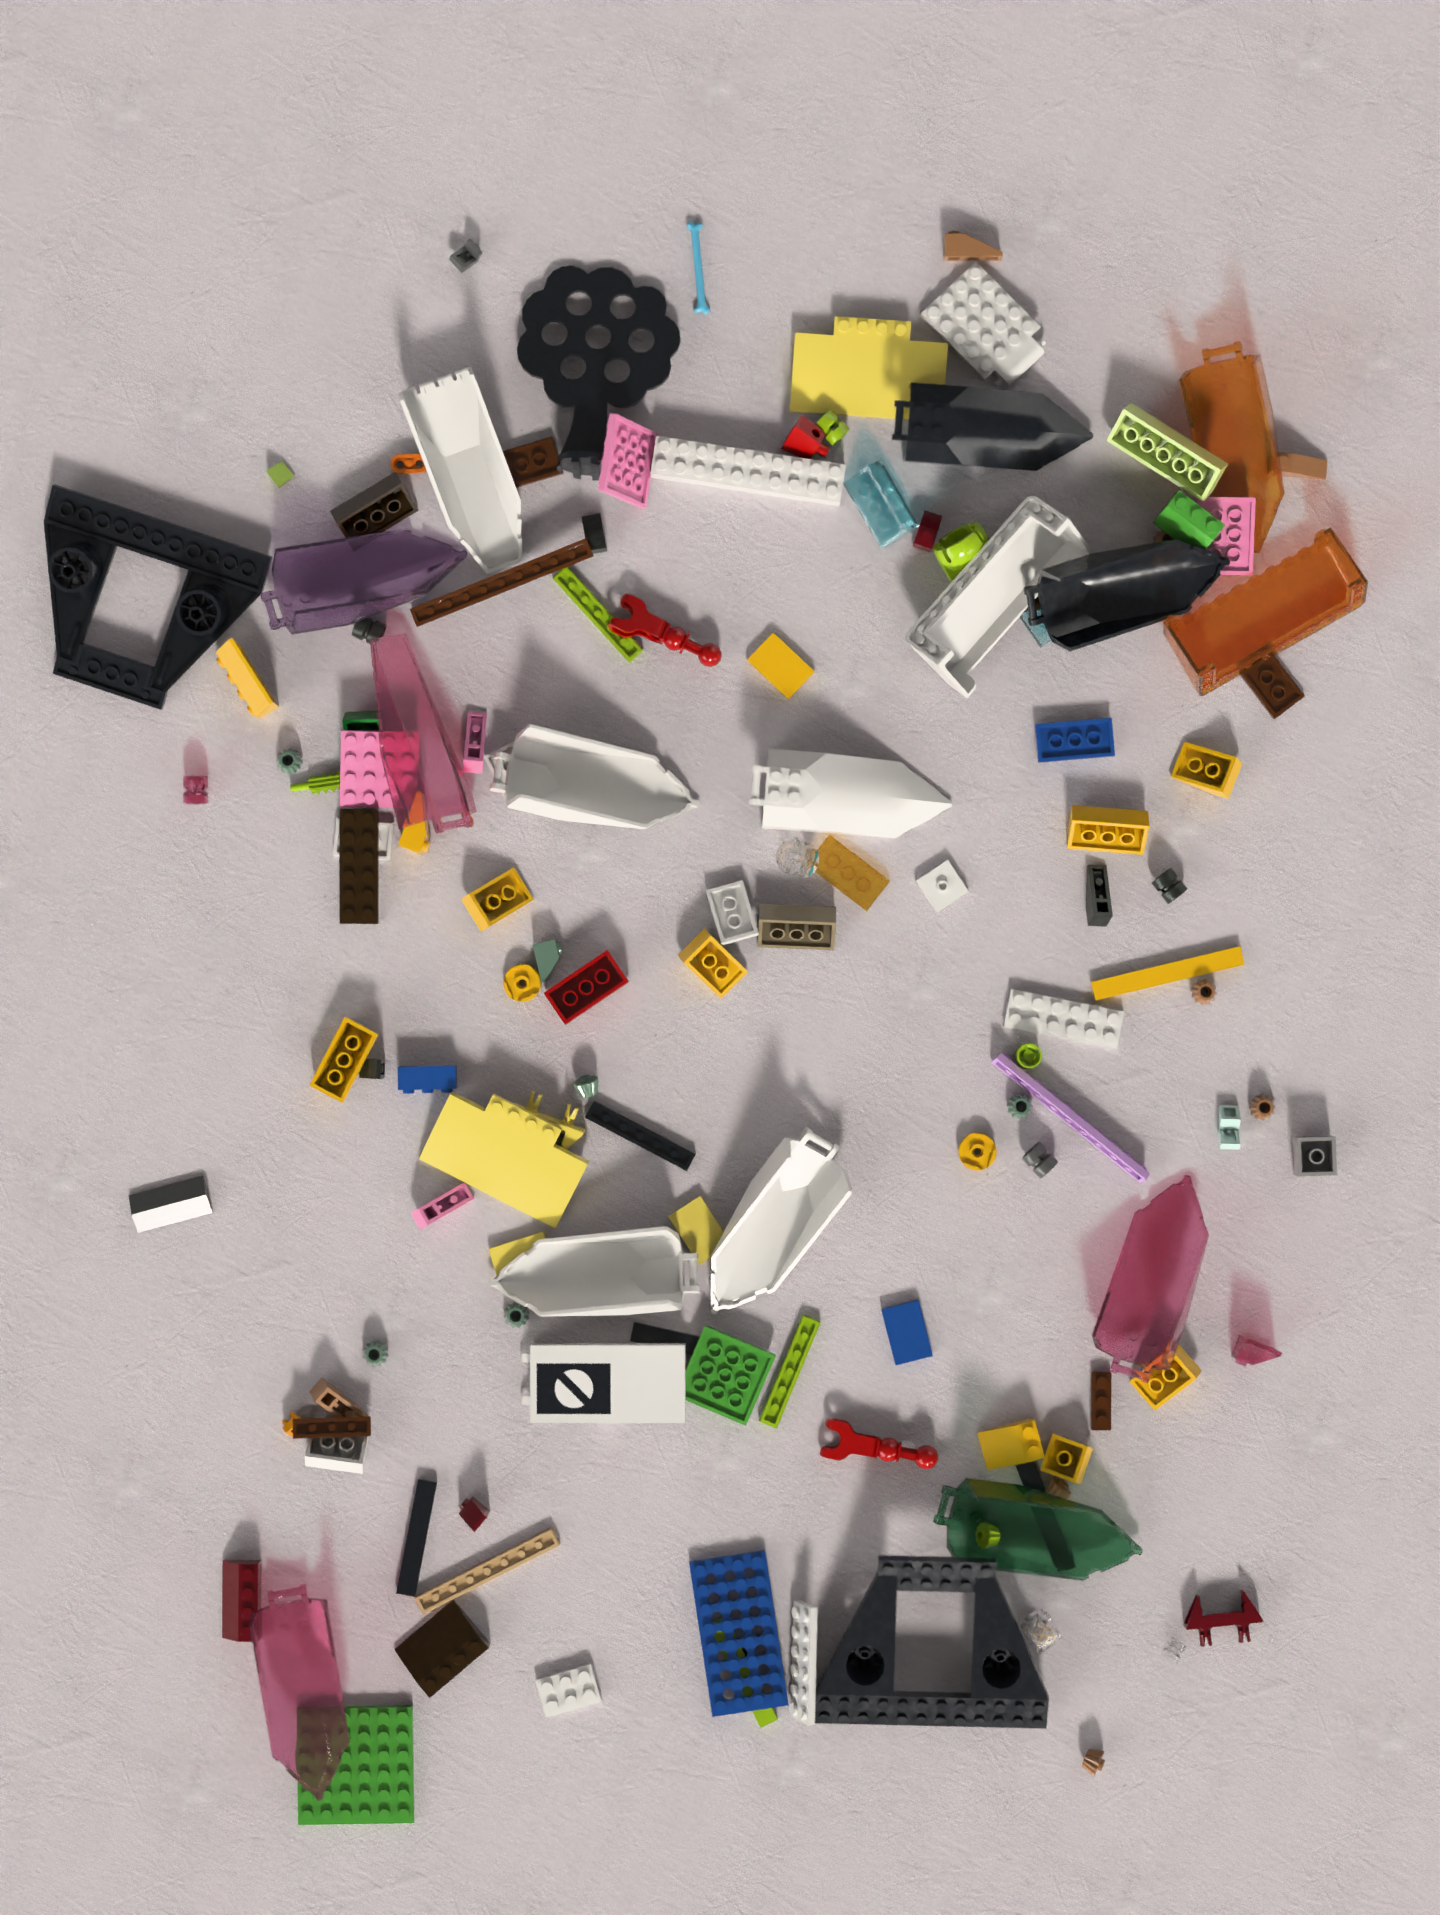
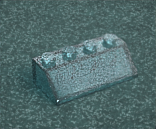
M881 460L867 465L843 483L880 549L889 546L919 527Z

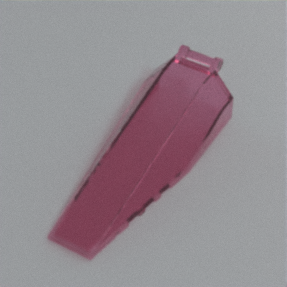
M406 633L370 639L373 680L376 684L375 700H377L378 706L377 719H379L380 728L378 731L380 755L399 830L428 820H432L437 834L443 833L444 830L463 826L466 828L472 827L474 821L471 814L477 812L472 791ZM457 814L462 815V819L442 822L440 819Z

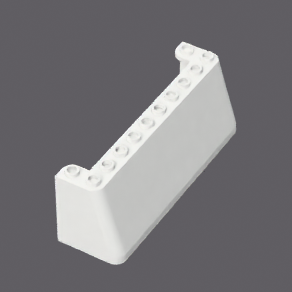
M1036 496L1027 497L910 628L905 637L906 641L952 688L968 698L976 688L975 680L968 674L1028 608L1027 596L1024 594L1023 588L1036 585L1042 569L1094 552L1069 518ZM1038 593L1034 594L1035 599L1038 597Z

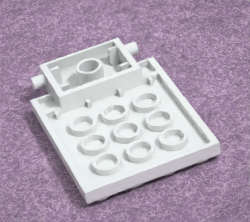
M977 262L921 313V317L984 381L994 373L998 377L994 382L998 388L1003 384L1009 387L1045 353L1042 348L1046 344L1044 339L1041 338L1037 342L1032 337L1041 326Z

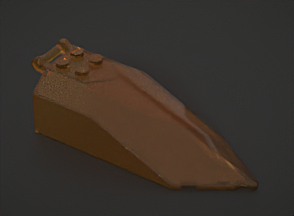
M1236 341L1232 345L1210 350L1209 348L1202 349L1204 365L1185 371L1180 377L1179 382L1193 442L1228 463L1209 497L1256 498L1254 552L1259 553L1262 550L1261 548L1285 492L1273 410L1261 355H1243L1241 341ZM1232 352L1236 353L1234 358L1211 363V357Z

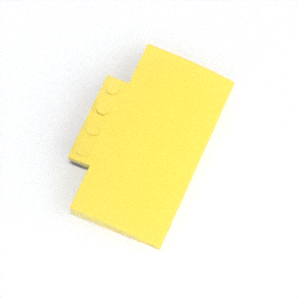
M839 316L834 318L833 335L795 333L790 412L825 414L832 410L836 415L895 419L896 407L894 402L895 400L910 401V383L945 385L948 343L910 341L911 321ZM904 407L903 420H909V408Z
M453 1091L449 1095L419 1158L555 1229L589 1163V1160L555 1144L563 1128L496 1094L492 1095L485 1108Z

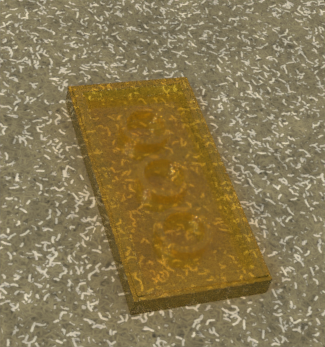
M830 834L817 850L819 864L815 872L866 912L890 882ZM815 854L814 856H812L813 858H811L809 862L806 864L807 866L810 865V869L812 867L811 864L814 861Z

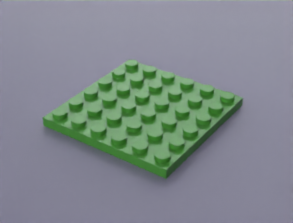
M413 1705L297 1707L298 1825L414 1823Z

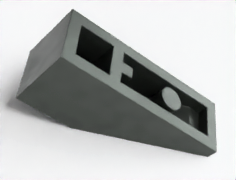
M1087 865L1086 915L1088 926L1106 927L1113 916L1106 865Z

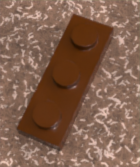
M1091 1372V1430H1111V1372Z

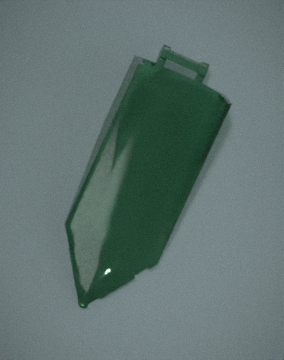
M965 1478L957 1488L943 1485L939 1508L933 1519L935 1524L947 1526L946 1547L952 1557L996 1558V1571L1084 1581L1089 1578L1090 1574L1096 1571L1102 1573L1129 1561L1132 1555L1137 1554L1140 1556L1143 1553V1549L1121 1527L1113 1522L1103 1510L1019 1484ZM954 1496L949 1517H944L949 1498ZM983 1522L999 1528L1001 1536L1000 1542L997 1545L981 1549L978 1546L975 1534L977 1526Z

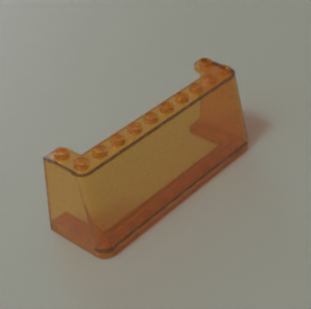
M1332 528L1322 529L1316 533L1312 546L1303 547L1298 551V554L1284 558L1276 566L1268 567L1259 576H1252L1245 584L1236 585L1229 593L1217 596L1215 601L1201 605L1197 611L1187 613L1182 618L1180 615L1175 616L1174 614L1168 616L1163 622V634L1199 696H1204L1240 676L1241 673L1254 665L1260 658L1264 661L1270 659L1269 653L1272 652L1275 656L1361 607L1366 601L1368 581Z

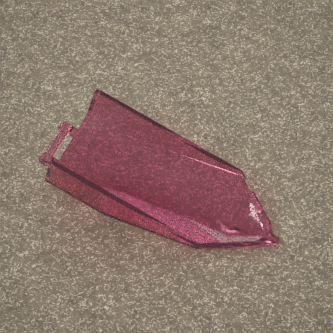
M1185 1175L1184 1179L1179 1183L1172 1184L1152 1199L1150 1204L1144 1209H1139L1134 1213L1092 1333L1095 1348L1114 1357L1110 1372L1115 1374L1119 1372L1141 1379L1145 1383L1149 1382L1152 1369L1170 1370L1188 1317L1209 1237L1200 1204L1192 1185V1179L1189 1175ZM1121 1360L1132 1364L1145 1367L1144 1372L1126 1366L1119 1365V1363Z
M301 1584L300 1587L274 1592L273 1590L267 1591L269 1606L250 1614V1632L272 1757L276 1761L279 1760L286 1767V1771L307 1791L309 1790L316 1800H322L324 1798L323 1794L332 1781L340 1764L341 1756L345 1748L348 1747L350 1739L328 1600L308 1598L306 1584ZM301 1595L302 1597L300 1600L275 1604V1599Z

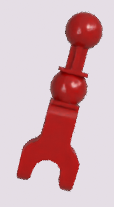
M624 594L620 602L621 606L630 612L631 617L626 620L615 617L608 624L610 631L623 638L639 635L660 645L664 642L668 649L673 651L680 650L679 654H682L685 649L697 655L700 663L706 667L716 666L722 658L721 650L716 644L707 643L701 645L690 640L691 633L688 632L686 635L682 628L670 627V623L649 613L643 600L630 594Z
M834 1418L826 1419V1427L838 1432L841 1441L836 1446L822 1447L820 1449L822 1457L840 1461L850 1454H857L874 1458L878 1456L885 1462H892L894 1460L899 1462V1458L915 1461L916 1465L922 1469H931L938 1462L937 1450L930 1445H923L918 1449L902 1447V1442L898 1443L893 1438L881 1439V1437L855 1432L848 1421Z

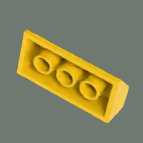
M230 638L216 651L218 655L216 660L221 668L225 667L228 671L226 676L231 684L235 683L239 690L236 692L241 700L245 699L249 704L247 706L249 713L252 717L256 715L260 719L279 706L240 644L233 638Z
M1072 805L1069 817L1067 849L1143 855L1149 830L1148 811Z
M344 1017L309 1086L344 1103L379 1034L351 1018Z

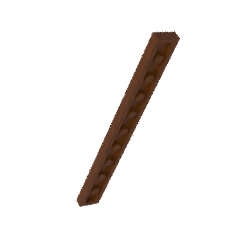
M585 538L410 609L416 627H419L594 557L588 539Z

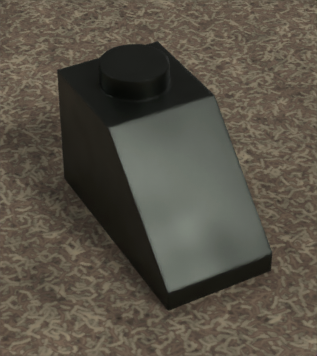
M601 514L582 516L584 535L588 539L593 554L606 552L607 547Z
M366 1058L358 1073L359 1078L384 1079L385 1059Z

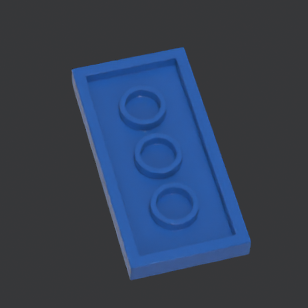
M1112 718L1035 724L1038 763L1115 756Z

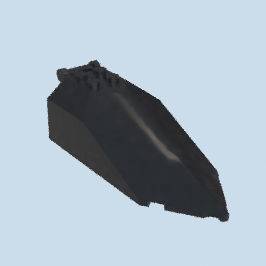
M910 383V401L895 400L894 402L896 415L892 440L907 441L903 462L1037 471L1093 438L1092 432L1061 407L1053 403L1043 393ZM904 407L909 408L907 435L902 434Z
M1178 539L1085 555L1042 569L1037 584L1023 588L1024 594L1027 596L1030 616L1028 623L1030 626L1043 623L1053 643L1068 651H1073L1188 613L1192 608L1191 604L1197 597L1201 598L1221 575V569L1226 565L1229 566L1230 560ZM1035 593H1038L1041 610L1040 616H1037L1034 597Z

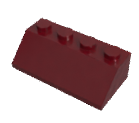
M223 1560L222 1638L237 1642H258L261 1638L262 1560Z

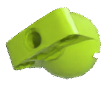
M974 521L969 525L964 524L951 530L940 538L939 543L933 546L935 557L950 583L990 539L979 522Z

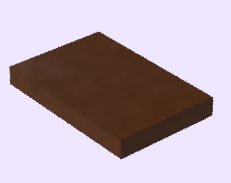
M553 437L503 451L516 488L564 474L563 470L561 473L557 470L558 454Z
M1271 651L1239 674L1273 719H1276L1305 697Z

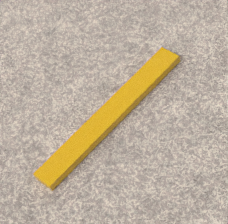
M1238 946L1090 983L1096 1001L1245 964L1241 947Z

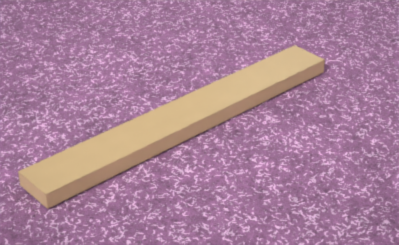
M550 1527L416 1595L414 1599L422 1614H425L560 1545V1542L553 1528Z

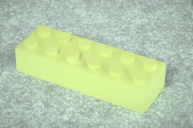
M1133 403L1123 409L1107 439L1112 445L1202 502L1211 495L1228 465L1222 459Z

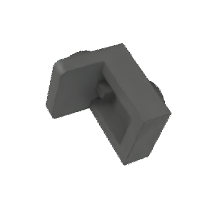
M469 239L462 248L450 256L449 260L463 273L478 262L482 251L476 243Z

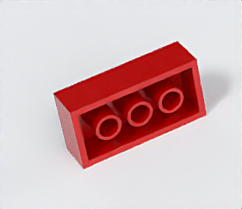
M606 950L544 992V995L563 1023L567 1025L629 983V980L610 952Z

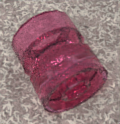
M183 776V788L186 789L183 793V804H208V793L205 791L208 788V776Z

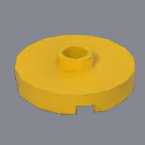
M527 964L511 967L506 972L503 981L504 990L507 995L518 1002H526L535 998L540 992L542 985L539 972ZM522 979L526 981L524 987L520 985Z
M975 1132L968 1134L959 1144V1159L964 1166L971 1170L980 1171L986 1169L996 1159L997 1150L995 1143L984 1133ZM975 1148L980 1149L981 1152L979 1155L974 1154Z

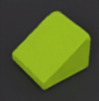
M283 461L266 471L279 488L294 477Z

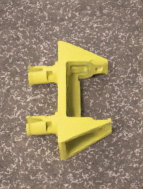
M531 1091L527 1106L516 1105L563 1128L561 1133L565 1134L562 1139L561 1147L568 1149L586 1131V1129L573 1124L579 1108L575 1107L573 1113L570 1114L572 1105L567 1104L563 1120L557 1119L538 1111L543 1095L540 1093L536 1101H534L536 1091Z

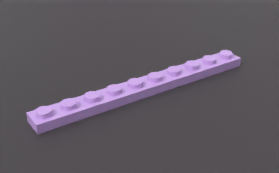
M1000 1052L992 1060V1064L1139 1183L1149 1177L1150 1173L1144 1165L1135 1162L1128 1152L1119 1149L1117 1144L1103 1136L1097 1127H1092L1088 1124L1085 1117L1077 1115L1072 1111V1107L1069 1104L1061 1102L1054 1092L1045 1089L1038 1079L1032 1078L1023 1067L1013 1063L1011 1057Z

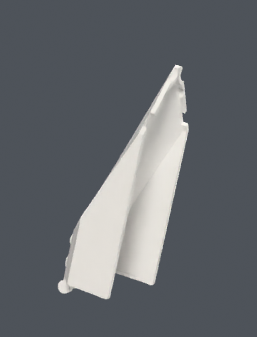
M529 724L516 735L510 754L495 752L494 755L496 762L490 790L504 793L506 807L563 821L646 829L654 824L686 813L700 805L699 800H694L690 796V791L670 770L666 771L658 763L660 760L654 755ZM503 761L508 762L505 785L500 784Z
M768 749L767 767L751 766L753 778L749 805L764 806L762 828L897 838L904 832L924 823L952 805L951 800L947 799L937 789L911 771L905 764L897 761L830 753ZM761 773H766L764 800L759 799Z
M806 1127L799 1139L785 1137L752 1179L711 1255L710 1310L712 1314H717L723 1308L729 1310L756 1299L757 1295L764 1292L768 1294L775 1292L852 1194L848 1173L832 1159L839 1149L838 1144L830 1143ZM811 1140L828 1151L823 1153L806 1142Z
M666 1226L539 1239L533 1243L534 1246L526 1253L522 1252L500 1270L498 1276L489 1280L491 1287L496 1288L524 1307L533 1310L539 1316L633 1315L681 1310L685 1293L700 1292V1288L697 1285L698 1253L683 1254L679 1234ZM684 1261H689L690 1286H685Z

